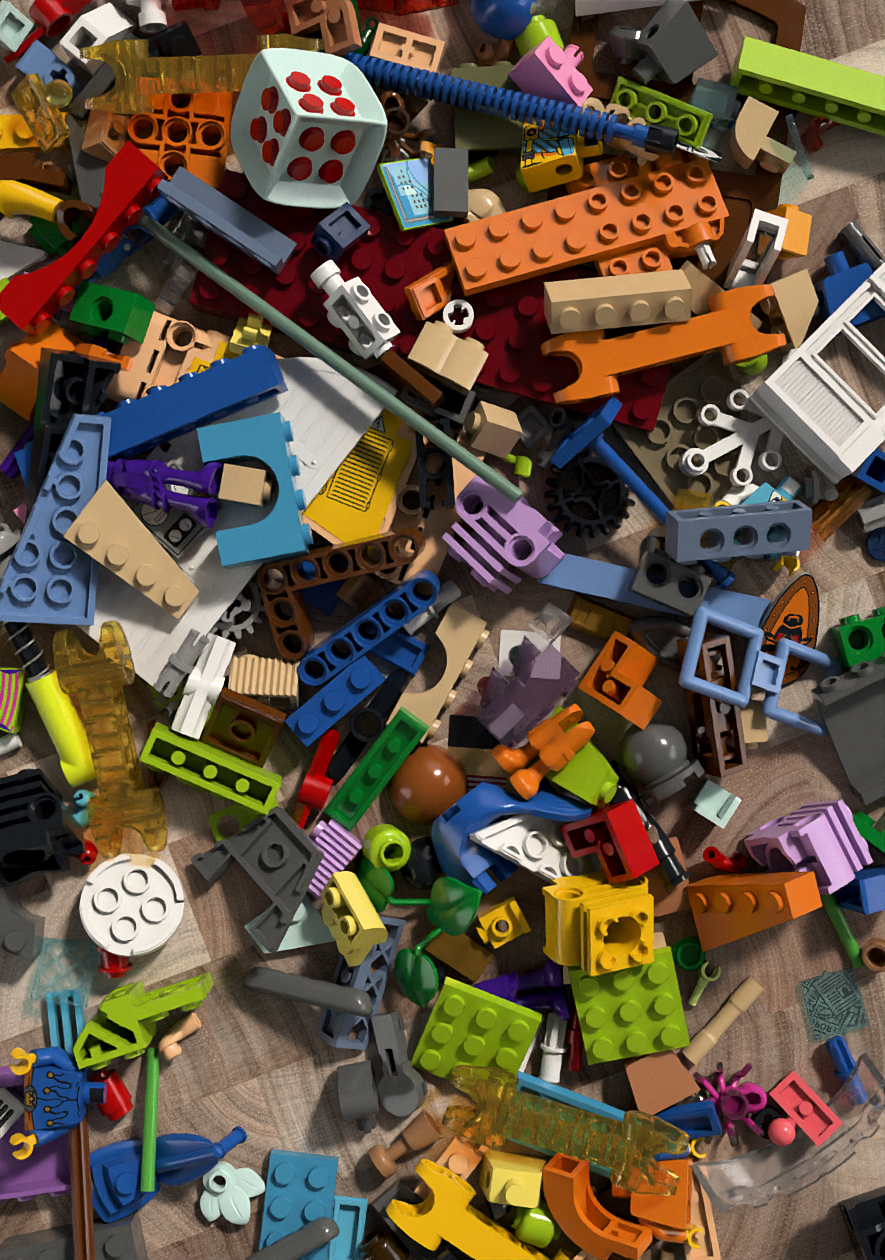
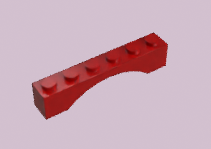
M127 141L105 167L104 189L100 206L92 224L81 240L67 254L49 266L32 273L14 276L0 292V311L22 331L33 337L45 331L50 326L52 316L59 307L65 306L71 301L75 294L74 290L80 282L92 276L97 269V262L105 253L111 252L120 241L119 236L127 226H132L139 220L143 212L142 209L148 201L160 195L157 186L162 178L167 180L169 177L131 142Z

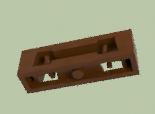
M705 632L694 676L737 691L730 636ZM689 636L676 640L681 668ZM721 653L724 675L718 677L715 671H721L722 665L713 663V655ZM684 688L694 760L698 759L705 771L704 773L723 778L748 769L740 708ZM733 730L735 748L725 744L726 741L732 738V734L724 731Z

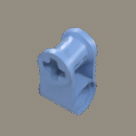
M36 39L15 65V68L36 86L43 88L63 104H71L83 89L81 80L74 74L73 70Z

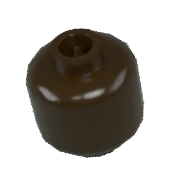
M377 1227L371 1230L359 1244L361 1249L359 1260H408L409 1250L390 1228L380 1229Z

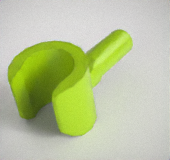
M508 454L507 458L493 455L510 464H515L513 475L531 478L534 465L529 458Z

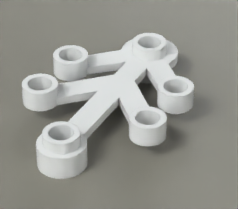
M736 389L727 396L726 403L728 408L732 411H741L743 409L764 418L750 423L721 413L719 408L713 404L704 406L697 415L701 425L705 427L713 425L734 432V434L704 450L699 448L687 450L680 456L679 468L688 477L699 476L707 470L710 461L741 445L736 466L731 470L729 478L734 486L743 487L748 485L753 479V472L750 466L759 435L770 430L766 450L758 458L760 468L770 472L779 468L782 463L779 450L784 433L748 398L749 394L745 390ZM734 395H739L742 398L743 403L741 406L734 403ZM705 410H710L713 413V421H708L705 418ZM767 455H771L774 458L773 466H769L766 463L765 458ZM692 456L700 458V467H695L692 464ZM738 470L745 473L746 479L744 482L737 479Z

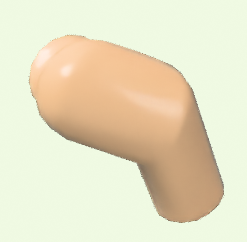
M192 1012L173 1024L158 1043V1051L163 1053L165 1060L170 1061L180 1055L181 1048L177 1042L201 1027V1022L195 1013Z

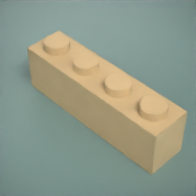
M682 269L544 282V315L551 334L689 321L691 316L692 287Z

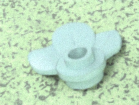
M218 1161L217 1165L203 1176L205 1190L200 1198V1208L209 1222L217 1219L222 1214L231 1223L245 1225L249 1222L251 1213L249 1198L265 1192L266 1185L262 1178L250 1168L234 1169L231 1164ZM221 1175L225 1178L226 1183L218 1185L215 1183L214 1177Z

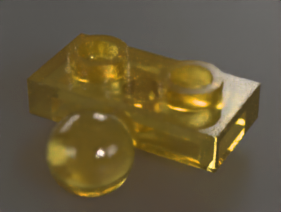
M38 73L27 74L10 95L43 153H54L71 134L58 108L66 107L71 102L73 97L72 88L62 79H53L45 87Z

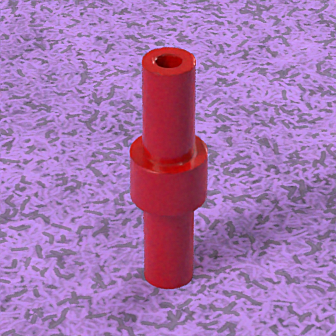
M573 1000L571 1025L567 1027L566 1042L569 1043L567 1069L570 1071H581L582 1046L584 1042L575 1000Z

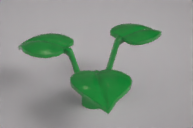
M359 857L355 863L354 873L377 913L383 912L386 909L387 903L393 906L429 905L427 909L428 920L437 928L414 947V951L408 948L401 949L395 960V975L403 993L417 1006L426 1008L437 992L438 973L431 959L421 954V951L441 932H446L451 936L463 934L469 928L476 915L483 891L470 887L455 878L445 876L434 882L431 889V898L395 899L390 896L394 891V881L388 870L384 867L375 868L366 857Z

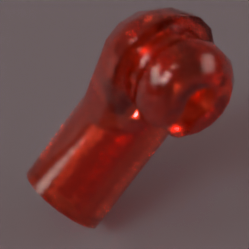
M815 117L801 135V146L804 145L806 152L809 154L817 152L824 145L820 135L827 130L841 125V123L824 117Z

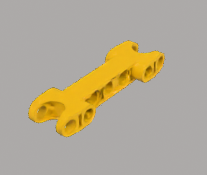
M421 1159L415 1167L416 1173L431 1188L428 1198L419 1204H408L392 1199L386 1207L387 1214L398 1227L413 1240L432 1251H436L443 1239H445L475 1260H572L576 1257L575 1254L567 1249L560 1248L555 1257L550 1259L528 1243L517 1239L515 1234L469 1204L476 1194L469 1183L451 1170L428 1159Z

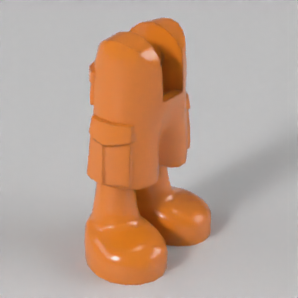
M572 704L552 718L541 721L539 725L527 733V739L529 740L527 744L517 749L500 744L492 749L494 758L504 770L512 775L509 777L512 785L526 800H530L537 794L541 780L550 770L560 771L569 761H572L576 752L586 745L594 735L595 729L589 721L582 722L566 734L564 733L583 717L584 713L577 704ZM539 754L541 759L525 769L528 763Z

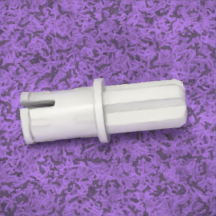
M452 580L444 583L440 588L436 601L403 625L410 636L433 617L439 618L438 613L461 596L462 593L458 586Z
M549 1012L545 1039L544 1042L540 1043L543 1053L538 1078L547 1082L558 1083L560 1081L563 1053L567 1052V1047L564 1046L568 1020H559L554 1012Z

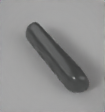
M260 966L250 969L242 981L243 986L249 990L359 1017H368L372 1012L370 996L361 989L349 986H339L335 983L318 979L312 980L306 976L293 973L286 974L280 970Z
M320 1217L300 1227L296 1232L289 1233L278 1239L270 1246L251 1254L245 1260H296L337 1237L340 1230L332 1219Z

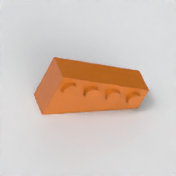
M814 871L715 874L686 886L703 952L790 921L822 907Z

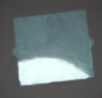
M853 967L831 973L823 971L820 976L799 981L815 1040L836 1034L844 1036L847 1031L869 1026Z

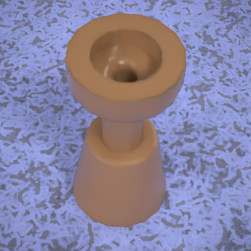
M425 1109L402 1131L403 1138L386 1149L383 1145L378 1144L369 1149L368 1152L374 1165L386 1179H389L396 1173L397 1165L395 1160L410 1149L418 1151L443 1138L439 1126Z

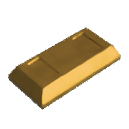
M575 592L562 624L608 642L614 631L630 638L629 625L637 620V618Z

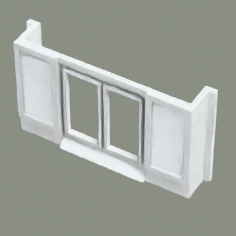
M885 262L748 397L834 484H837L842 478L853 473L885 440V404L875 413L817 354L841 331L885 375V357L850 323L871 299L885 311Z

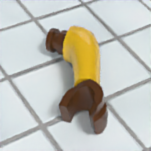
M0 180V221L5 216L12 219L18 214L38 217L57 223L61 233L70 242L77 244L81 238L73 230V221L78 216L85 214L88 221L92 223L97 213V209L87 202L75 199L63 201L27 184L14 180Z

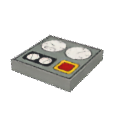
M172 461L168 466L173 469L184 470L175 461ZM171 485V490L174 492L214 497L211 494L191 488ZM219 501L217 518L226 509ZM135 502L130 508L149 532L178 559H181L208 529L199 525L192 514L172 507L169 513H166L162 508L155 510L151 506Z

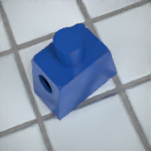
M843 251L823 259L830 276L821 280L815 286L822 324L874 273L869 264L863 263L849 268ZM871 299L850 323L855 328L885 317V311Z
M885 864L863 867L858 872H854L855 878L851 882L835 891L837 902L842 908L864 915L885 910Z

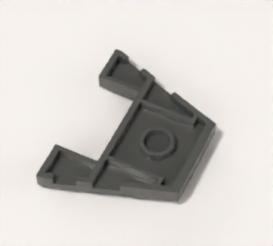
M278 806L269 810L267 815L263 814L241 827L242 831L229 839H221L214 844V848L204 854L198 853L190 859L205 879L212 883H215L236 859L270 897L273 904L251 927L250 931L266 950L272 953L279 949L324 856V852L288 813Z

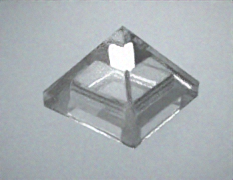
M549 599L527 625L551 645L570 625L573 619Z

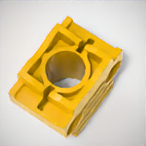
M600 869L585 875L551 879V886L542 887V894L545 896L546 945L543 946V952L555 963L564 966L581 965L584 971L588 970L590 976H596L654 962V896L648 894V879L643 874L635 879L610 885L604 870Z

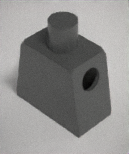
M667 0L635 42L644 59L631 71L636 80L644 86L654 77L669 84H676L719 55L688 1Z

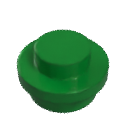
M690 936L682 937L672 947L673 961L677 967L684 971H694L704 963L706 951H702L701 943L698 939Z

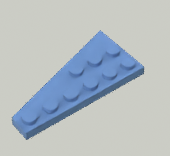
M73 413L1 579L0 621L94 625L99 562L67 540L63 535L106 479L111 430L110 417Z

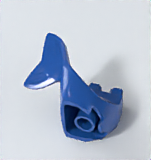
M543 777L539 784L537 794L530 800H526L521 795L519 797L496 785L482 782L434 820L431 840L439 865L446 876L455 878L470 887L482 890V898L497 886L487 874V869H490L497 879L502 882L514 873L518 867L513 862L472 841L469 834L503 820L504 815L528 814L557 821H577L591 816L592 809L576 799L558 793L545 777Z

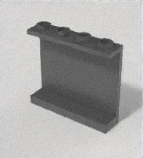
M884 651L882 656L870 662H860L854 665L851 671L841 676L826 678L820 683V686L811 689L852 793L864 805L885 796Z

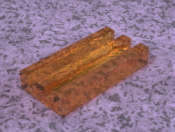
M847 475L835 484L838 497L834 501L820 499L818 504L811 508V533L815 536L818 535L824 542L873 495L868 486L850 475Z

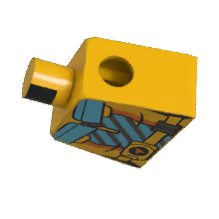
M527 120L523 123L521 172L529 193L580 179L583 176L584 158L602 155V142L597 141L596 136L594 139H589L588 135L586 137L579 136V131L577 135L570 134V130L568 133L562 132V127L559 131L553 130V126L551 129H547L544 125L542 127L536 126V121L534 125L528 124Z

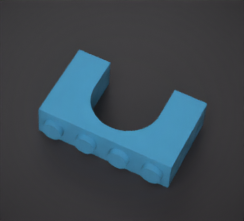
M277 412L197 428L202 461L205 465L210 462H218L223 465L224 463L232 464L243 461L261 462L273 470L279 486L276 505L266 518L252 525L215 532L221 566L226 569H233L309 554L308 545L313 544V536L310 524H304L302 510H307V504L303 489L298 490L295 476H300L301 473L297 455L291 456L289 442L294 441L291 422L285 421L281 413Z

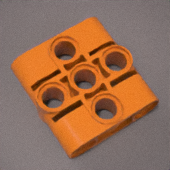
M150 77L137 78L135 81L132 117L127 125L130 136L129 142L161 168L169 177L166 180L167 182H170L173 177L168 175L169 169L175 164H180L184 166L185 170L217 191H220L226 169L227 154L230 150L229 130L233 90L218 84ZM187 97L191 99L187 107L180 109L175 107L176 102L180 98ZM143 128H153V133L150 137L146 139L138 138V134ZM176 132H187V136L183 141L173 142L171 140ZM212 134L221 136L218 144L214 146L205 144L208 136Z

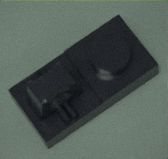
M185 19L124 50L138 78H155L202 54Z

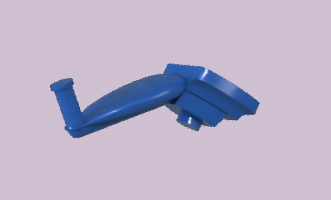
M236 1126L232 1129L231 1133L215 1143L200 1135L189 1133H171L157 1137L154 1191L140 1192L142 1140L138 1138L123 1139L99 1147L90 1152L92 1205L106 1223L126 1217L148 1203L158 1193L160 1182L166 1186H180L204 1176L217 1165L219 1159L225 1157L227 1152L238 1144L244 1143L247 1139V1134L242 1127Z

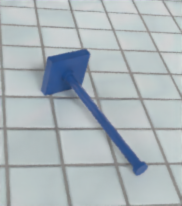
M612 395L563 439L550 460L561 469L585 446L587 449L592 447L666 526V511L670 510L602 438L604 436L602 431L612 423L622 406L617 398ZM710 559L698 560L717 581L716 586L720 590L726 588L736 578L732 571L727 572L719 562Z

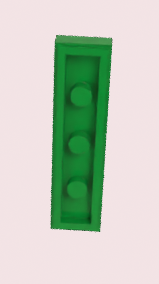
M401 706L323 812L351 832L430 726Z

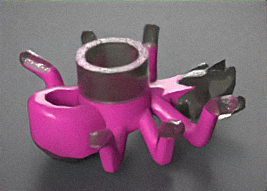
M717 1062L716 1077L720 1089L719 1094L698 1072L693 1074V1077L712 1096L707 1099L704 1095L696 1092L695 1096L685 1098L682 1105L712 1100L718 1117L721 1111L724 1113L725 1128L732 1147L736 1146L737 1142L731 1119H742L759 1137H763L764 1131L751 1120L747 1113L761 1111L767 1104V1095L757 1083L747 1081L738 1085L739 1080L745 1077L752 1069L751 1063H747L742 1070L737 1071L730 1086L725 1087L723 1063ZM713 1136L705 1137L704 1142L709 1145Z

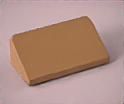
M113 91L94 99L82 144L84 152L107 162H110L129 140L127 125L132 117V110Z

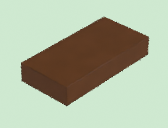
M388 349L381 357V367L430 409L435 411L442 403V392L396 353Z

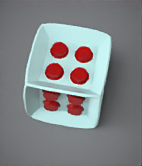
M269 48L258 53L245 78L232 117L230 130L231 144L248 181L256 193L264 200L292 207L338 209L346 202L352 206L363 192L384 145L387 133V118L369 82L358 67L350 61L339 56L321 52L289 48Z

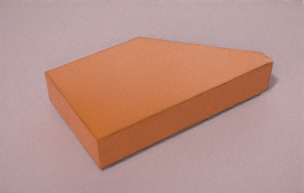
M452 260L404 288L416 320H425L445 308L450 302L453 293L450 289L456 271Z
M77 344L74 351L121 363L120 371L130 372L134 363L132 357L113 354L107 351L106 348L94 344Z

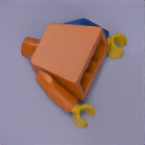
M703 1137L686 1141L662 1142L644 1152L640 1162L632 1165V1177H613L612 1196L631 1199V1215L638 1217L640 1225L651 1228L652 1235L658 1240L680 1244L685 1243L694 1249H699L702 1246L697 1242L691 1241V1236L694 1232L704 1233L703 1229L691 1224L693 1158H704L706 1156V1153H696L694 1145L697 1141H705Z

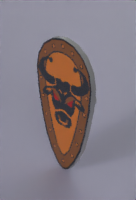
M802 572L788 582L775 598L759 626L764 632L760 651L774 656L777 642L781 638H786L815 649L819 626L820 600L815 580L809 573ZM789 654L782 686L800 678L807 671L811 662Z

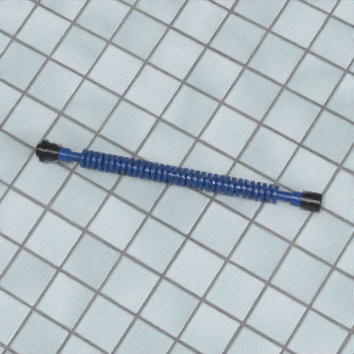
M282 33L279 38H275L271 47L323 53L321 48L308 46V42L294 39L289 33ZM349 52L340 56L357 66L372 87L376 86L381 89L384 87L385 90L390 91L392 89V91L406 95L409 93L410 96L415 97L417 95L418 98H426L431 101L434 99L435 102L440 103L442 101L443 104L447 105L451 103L452 106L457 107L459 105L460 108H468L472 111L476 109L477 112L482 113L484 111L485 114L489 115L493 112L494 116L499 117L501 115L502 118L506 119L510 116L511 120L516 121L519 119V122L525 123L527 120V123L534 125L536 121V126L542 127L544 125L547 129H551L553 126V130L559 131L562 127V132L568 133L570 130L572 135H577L579 131V136L586 137L588 133L589 139H594L596 136V140L601 142L605 137V142L610 144L614 137L629 140L631 145L645 148V152L668 158L673 157L677 146L678 129L650 124V126L636 124L633 127L618 123V115L612 114L609 120V113L603 112L602 116L598 110H594L592 114V109L586 108L583 112V107L577 106L575 109L573 104H568L566 107L564 102L557 104L556 100L549 102L547 98H542L540 101L539 96L534 95L533 98L531 94L523 96L522 92L517 91L515 93L509 89L506 92L505 88L500 87L497 89L493 85L489 88L488 84H480L476 81L472 83L471 80H463L459 77L455 79L454 76H447L442 73L438 75L434 71L430 73L429 70H421L417 67L413 69L412 66L396 64L391 61L388 63L387 60L371 58L366 55L363 57L362 54Z

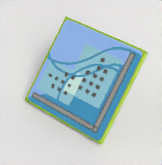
M429 156L381 163L376 166L401 232L454 221L453 217L433 216V165Z

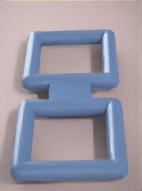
M700 606L695 610L679 676L680 686L739 708H744L748 705L751 689L755 688L766 692L762 706V714L765 717L820 737L828 734L820 712H818L817 721L777 707L789 654L828 669L826 678L841 676L843 664L840 659L786 638L779 639L774 656L760 651L764 637L762 629L704 606ZM707 623L748 638L737 691L694 676Z

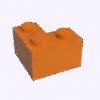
M52 320L50 326L35 337L27 333L26 337L19 343L13 342L4 354L6 364L0 372V402L27 421L31 420L35 416L41 347L75 351L77 344L83 343V341Z
M614 631L577 687L642 730L646 728L663 702L642 687L659 659L638 643L617 631Z

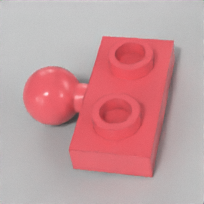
M794 1070L769 1093L788 1114L786 1118L774 1119L768 1127L770 1140L778 1146L791 1144L795 1138V1129L799 1126L820 1147L844 1124Z

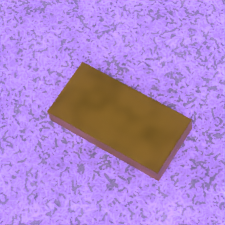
M432 924L423 939L435 930L437 926ZM441 932L423 948L475 983L494 956V952L465 933L451 936L446 932Z

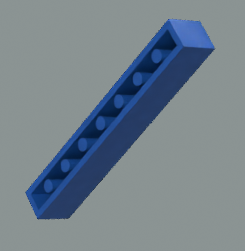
M252 345L241 351L242 355L231 360L229 358L219 359L210 364V369L199 374L198 372L184 374L178 378V383L168 387L166 385L154 387L147 391V396L138 400L127 399L121 401L116 405L117 409L106 414L105 412L95 413L96 416L111 418L108 460L114 462L118 458L126 460L197 430V428L204 427L288 391L275 353L265 345ZM33 440L25 443L24 449L14 453L27 491Z

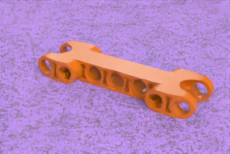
M772 285L744 286L709 296L707 301L710 313L690 318L689 321L673 322L610 339L606 338L604 329L568 332L540 345L543 356H565L571 358L576 363L579 377L574 384L553 393L555 404L587 403L620 393L617 381L619 376L704 354L721 351L724 366H730L754 360L787 345L785 334H764L758 332L750 321L752 307L775 296Z

